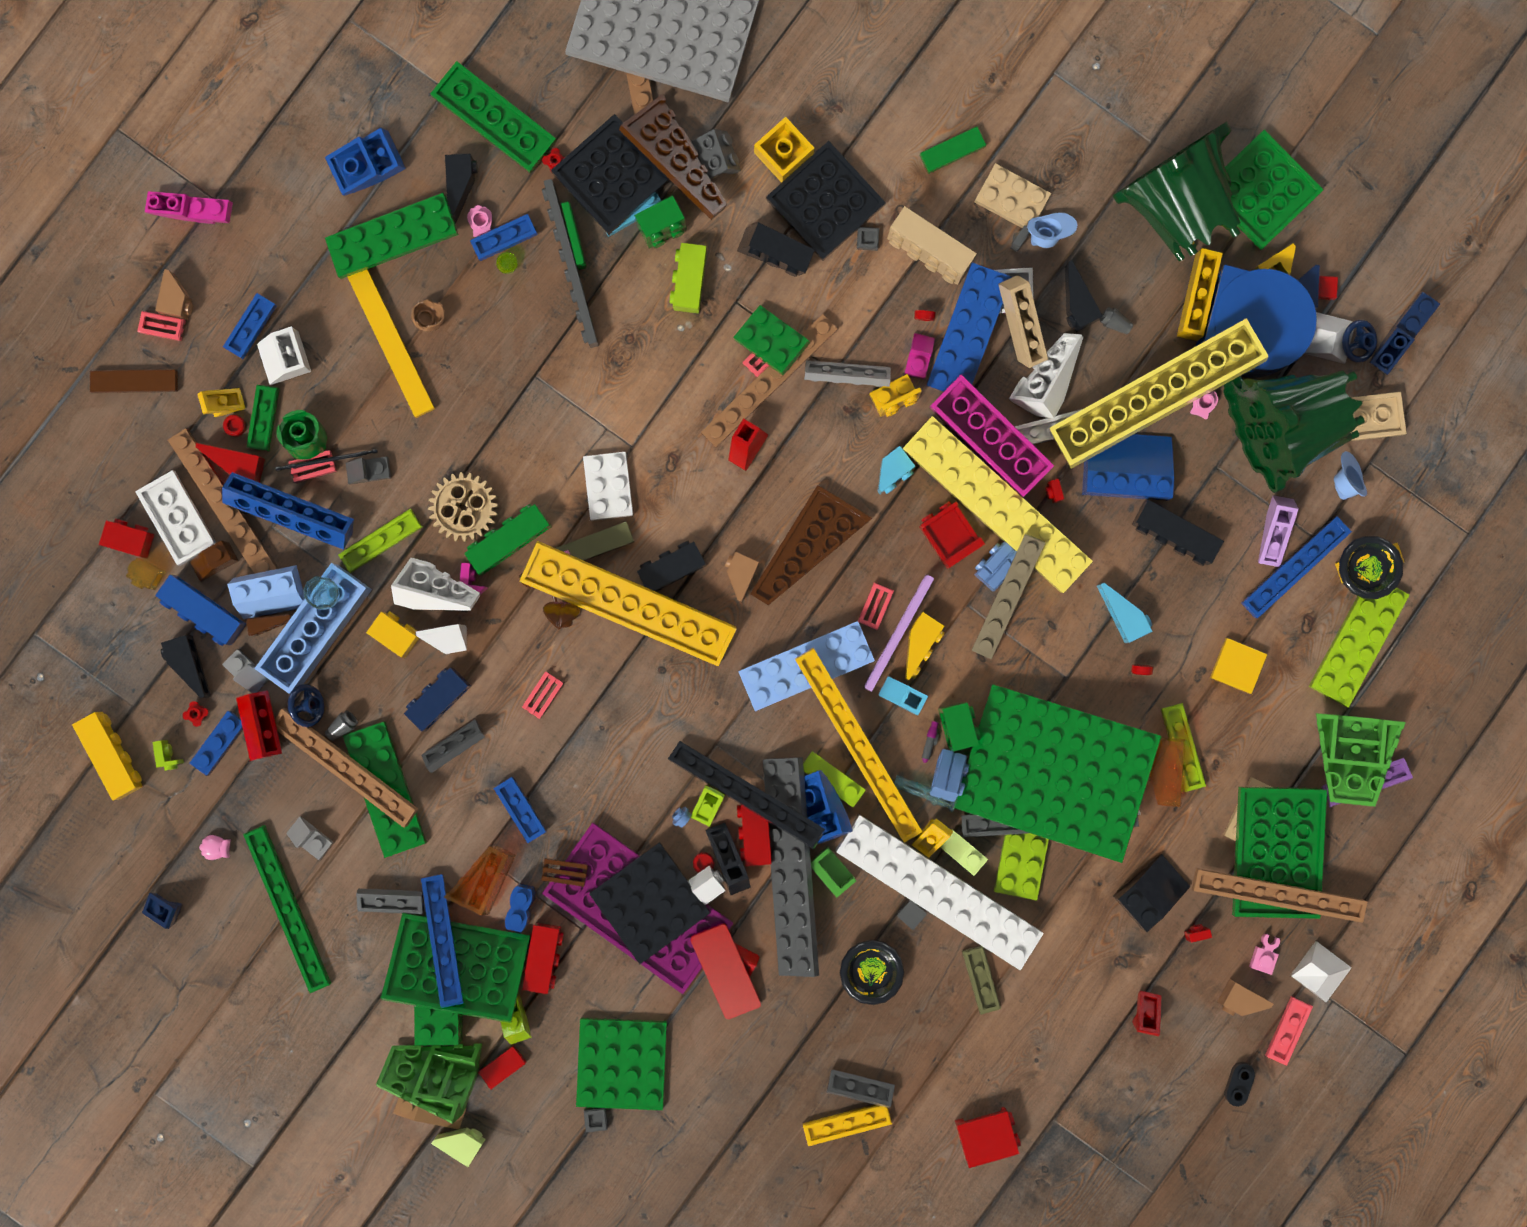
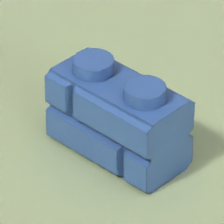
M1003 542L1001 545L996 543L989 551L992 555L987 561L982 559L975 567L977 572L974 575L991 591H995L1003 583L1016 554V551L1006 542Z
M946 749L941 750L931 785V796L943 798L951 802L955 801L958 795L962 796L965 784L961 783L963 776L966 777L969 765L965 764L966 755L954 753Z

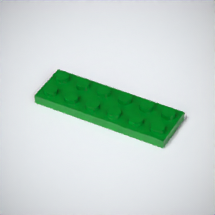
M457 61L430 93L434 99L530 174L557 142L554 136Z
M444 193L325 237L337 276L343 279L459 234L447 198Z
M381 722L343 736L349 756L413 804L386 722ZM364 798L384 858L427 843L417 813L409 825L403 828Z

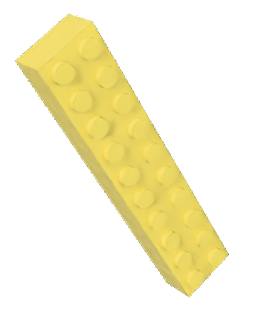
M1246 318L1050 427V432L1072 469L1267 361L1269 356Z
M933 416L903 447L905 453L1016 552L1025 533L1045 541L1034 569L1059 592L1064 593L1093 562Z

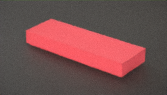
M1292 996L1290 997L1265 1056L1286 1066L1288 1065L1311 1013L1312 1005Z

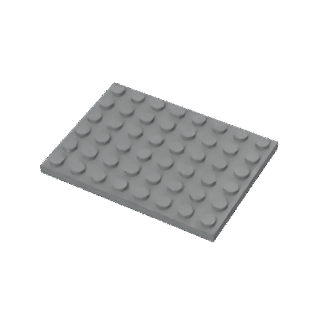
M581 0L565 52L566 55L729 102L759 0Z

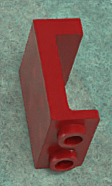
M949 501L939 508L941 512L935 516L932 513L921 520L923 524L919 526L947 569L985 545L982 538L977 536L959 509L957 501L953 504Z
M1002 1107L999 1112L964 1121L963 1118L955 1120L969 1168L1019 1154L1018 1147L1021 1146L1018 1133H1013L1012 1125H1015L1012 1112H1007L1005 1107Z

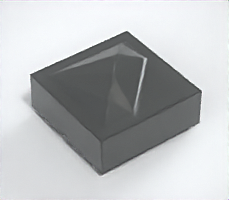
M1024 225L1021 231L1013 235L1010 249L1015 252L1020 249L1030 233L1027 226Z

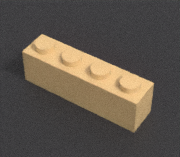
M1017 275L999 283L1017 360L1028 368L1048 360L1029 281Z

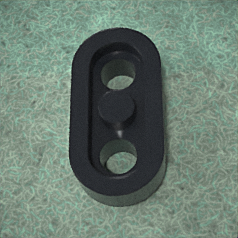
M1239 1062L1231 1069L1224 1096L1233 1106H1242L1248 1100L1255 1078L1254 1069L1245 1062ZM1246 1071L1247 1076L1245 1078H1241L1242 1072ZM1240 1092V1098L1235 1099L1234 1095Z

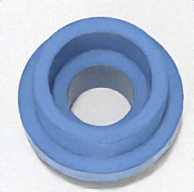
M687 807L678 808L672 816L674 819L672 824L681 828L685 826L692 815L688 812L689 809Z

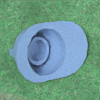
M1053 213L1032 218L1028 222L1027 228L1031 233V244L1033 246L1038 245L1042 248H1051L1060 239L1073 235L1078 225L1077 221L1066 213Z
M1345 451L1341 455L1342 468L1334 476L1335 489L1342 500L1358 494L1365 497L1367 489L1360 465L1350 452Z

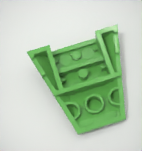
M1316 713L1329 801L1375 807L1385 781V775L1391 765L1394 750L1397 748L1401 731L1404 729L1406 722Z
M459 1044L448 1047H441V1045H432V1047H422L421 1045L392 1046L376 1086L453 1124L463 1115L477 1079L482 1044H474V1046Z

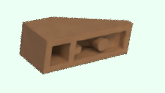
M398 1098L393 1114L417 1122L459 1130L467 1108H465L463 1115L452 1124L416 1105Z

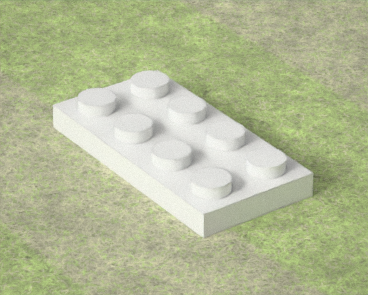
M172 470L135 491L178 566L195 558L202 550L216 543L176 471Z

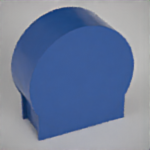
M1224 265L1223 270L1217 276L1204 336L1196 342V346L1247 318L1269 357L1266 362L1241 376L1259 378L1272 375L1300 358L1310 346L1317 322L1313 300L1306 288L1298 280L1284 272L1273 269L1247 271Z

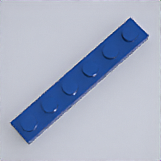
M1338 516L1334 517L1244 599L1241 604L1255 619L1259 618L1352 531Z
M441 874L421 878L440 1006L444 1008L463 1004L444 877Z

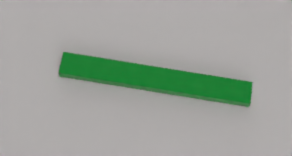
M263 825L243 834L309 993L329 986L331 981L266 826Z

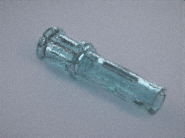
M899 775L895 778L894 785L897 789L929 800L933 806L939 805L949 809V812L954 811L958 797L953 802L928 794L931 787Z

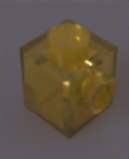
M136 558L129 564L126 577L132 580V585L140 589L145 587L156 590L166 571L145 559Z

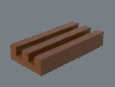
M545 858L541 880L584 887L588 864ZM549 864L580 868L583 871L581 873L548 867ZM554 873L581 877V881L547 876V874Z

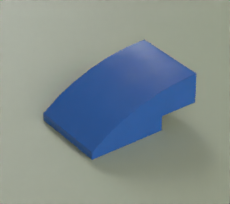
M383 128L377 129L364 138L359 136L325 157L344 196L373 186L406 169L389 131Z
M819 770L804 776L807 818L825 829V833L818 844L853 832L846 810L825 774Z

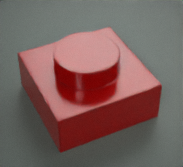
M1059 479L1049 481L1047 483L1048 487L1045 488L1048 499H1051L1052 503L1064 500Z
M1202 924L1190 926V930L1184 931L1186 940L1191 943L1212 938L1211 930L1205 926L1203 927Z

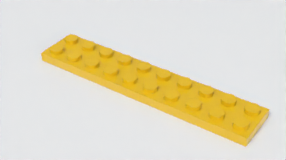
M539 541L536 542L519 581L716 666H719L736 631V626Z

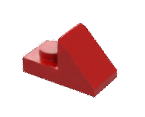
M1144 991L1138 993L1137 1015L1132 1020L1137 1032L1160 1036L1161 995Z

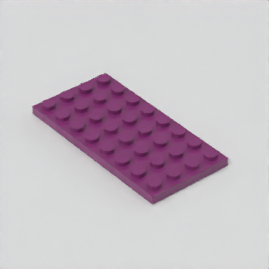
M593 822L565 860L588 864L585 886L550 882L542 894L637 961L589 893L636 860L640 855ZM567 866L560 867L561 870L581 873L583 871V869L573 868ZM555 874L554 876L581 881V877ZM706 904L711 912L709 915L641 964L681 994H684L702 968L691 943V936L721 923H725L728 929L733 924L730 919L709 904Z

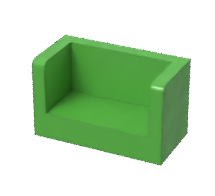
M828 846L811 859V868L836 898L856 882L855 877Z

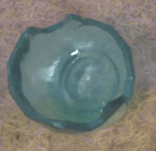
M315 576L306 582L303 589L305 600L310 606L318 610H327L334 607L340 597L339 587L330 578Z

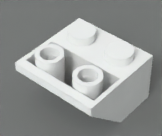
M292 326L269 334L257 344L270 385L311 372L299 332Z

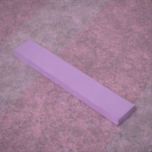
M926 575L920 583L864 685V688L872 692L932 584L933 577Z

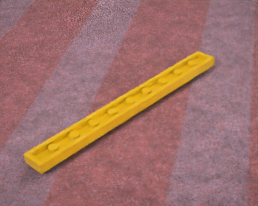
M814 648L794 658L903 842L905 843L922 833L921 828Z

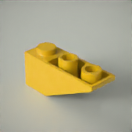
M924 612L920 613L909 630L905 671L906 680H910L911 677L913 679L916 678L921 670L918 667L921 661H927L933 652L930 649L934 642L938 643L945 633L942 631L944 625Z

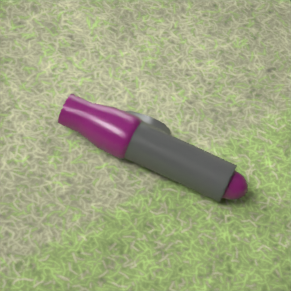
M932 721L928 730L921 757L924 763L930 760L933 746L937 744L939 737L937 733L938 722Z

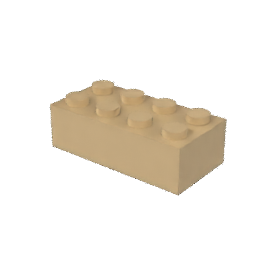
M905 206L891 225L887 237L893 247L904 249L910 258L915 261L919 259L925 263V267L928 270L939 272L943 275L942 278L950 284H959L977 254Z

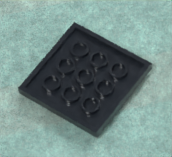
M615 114L551 170L553 175L608 235L670 181L619 130L623 122Z
M827 141L766 196V200L805 243L815 250L814 252L822 261L886 204L830 141Z
M660 842L589 893L639 964H642L711 913L707 906L692 892L689 881Z

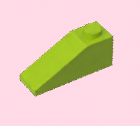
M813 751L803 763L804 772L808 775L821 770L836 790L839 798L851 807L856 805L866 791L862 786Z

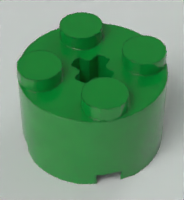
M295 410L287 413L283 417L281 424H278L277 438L281 445L295 459H311L325 451L327 433L314 415L304 410Z

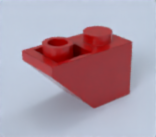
M743 418L732 436L728 460L747 471L767 439L768 434Z

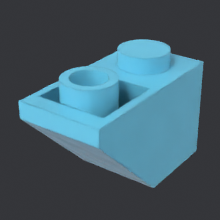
M900 446L881 461L878 484L879 494H882L884 491L886 494L890 493L897 487L895 484L901 478L905 481L914 474L912 470L915 468V465Z
M889 676L878 696L915 715H919L928 698L927 695Z

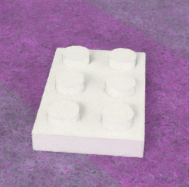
M626 452L584 456L590 520L633 516Z

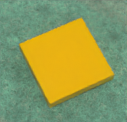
M1225 638L1210 678L1252 694L1267 654Z

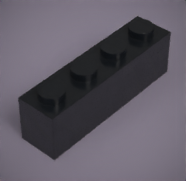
M1150 500L1143 502L1132 523L1136 527L1135 530L1139 533L1154 536L1156 542L1164 546L1168 544L1174 547L1173 551L1182 556L1186 554L1193 558L1192 561L1200 566L1212 564L1224 543L1220 538Z

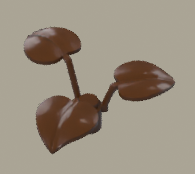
M522 583L524 586H526V587H528V588L536 589V588H533V587H531V586H529V585H526V584ZM552 596L553 602H549L543 607L546 618L558 630L562 627L572 626L573 620L580 615V609L566 601L559 603L557 597Z

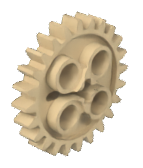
M460 472L459 478L451 474V481L444 477L445 484L443 486L439 483L436 484L440 490H432L436 497L428 500L434 503V506L428 508V510L434 512L429 518L437 520L433 526H441L439 533L443 534L447 531L446 538L450 539L454 535V541L457 542L460 536H462L463 542H467L468 536L475 541V534L483 537V529L490 531V528L487 526L488 523L495 524L491 517L498 516L493 509L499 507V505L492 502L497 499V496L490 495L494 489L492 487L486 489L487 481H483L480 484V476L473 480V474L471 473L467 475V478H465L462 472ZM457 488H463L464 490L461 498H455L454 496ZM473 490V494L468 499L469 492ZM481 497L483 499L482 506L474 508V499ZM460 504H465L468 509L465 511L459 508ZM453 507V515L448 518L445 517V509ZM459 516L458 523L454 524V521ZM467 516L473 518V523L469 527L463 525V521Z

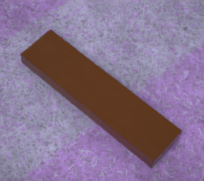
M175 369L90 371V392H178V371Z

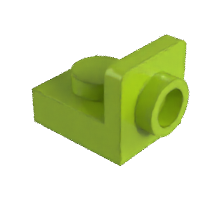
M168 740L152 742L156 768L164 767V771L178 769L177 764L184 763L183 759L171 761L173 750L171 744H168Z

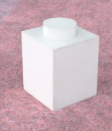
M710 865L689 880L692 892L704 905L726 891L723 885L724 877L718 870L714 871Z

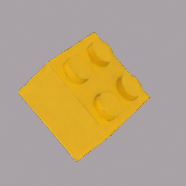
M785 117L754 144V153L782 183L814 154V147Z

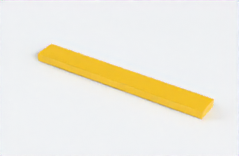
M367 269L348 276L347 278L414 417L418 418L434 410L435 407L369 270Z

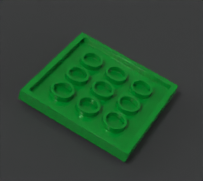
M1265 129L1225 167L1231 179V202L1240 220V224L1237 226L1260 250L1324 190Z
M580 1018L576 1107L663 1110L667 1021Z

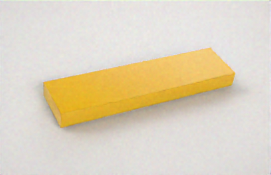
M874 1104L803 1123L807 1144L812 1146L891 1125L892 1122L888 1108Z

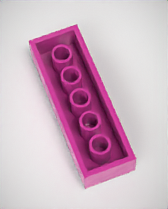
M962 375L929 407L1021 497H1024L1054 467Z

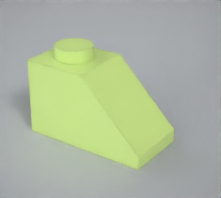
M952 829V835L940 847L975 876L988 859Z
M463 1128L438 1134L431 1144L469 1167L484 1143L485 1138L476 1129Z

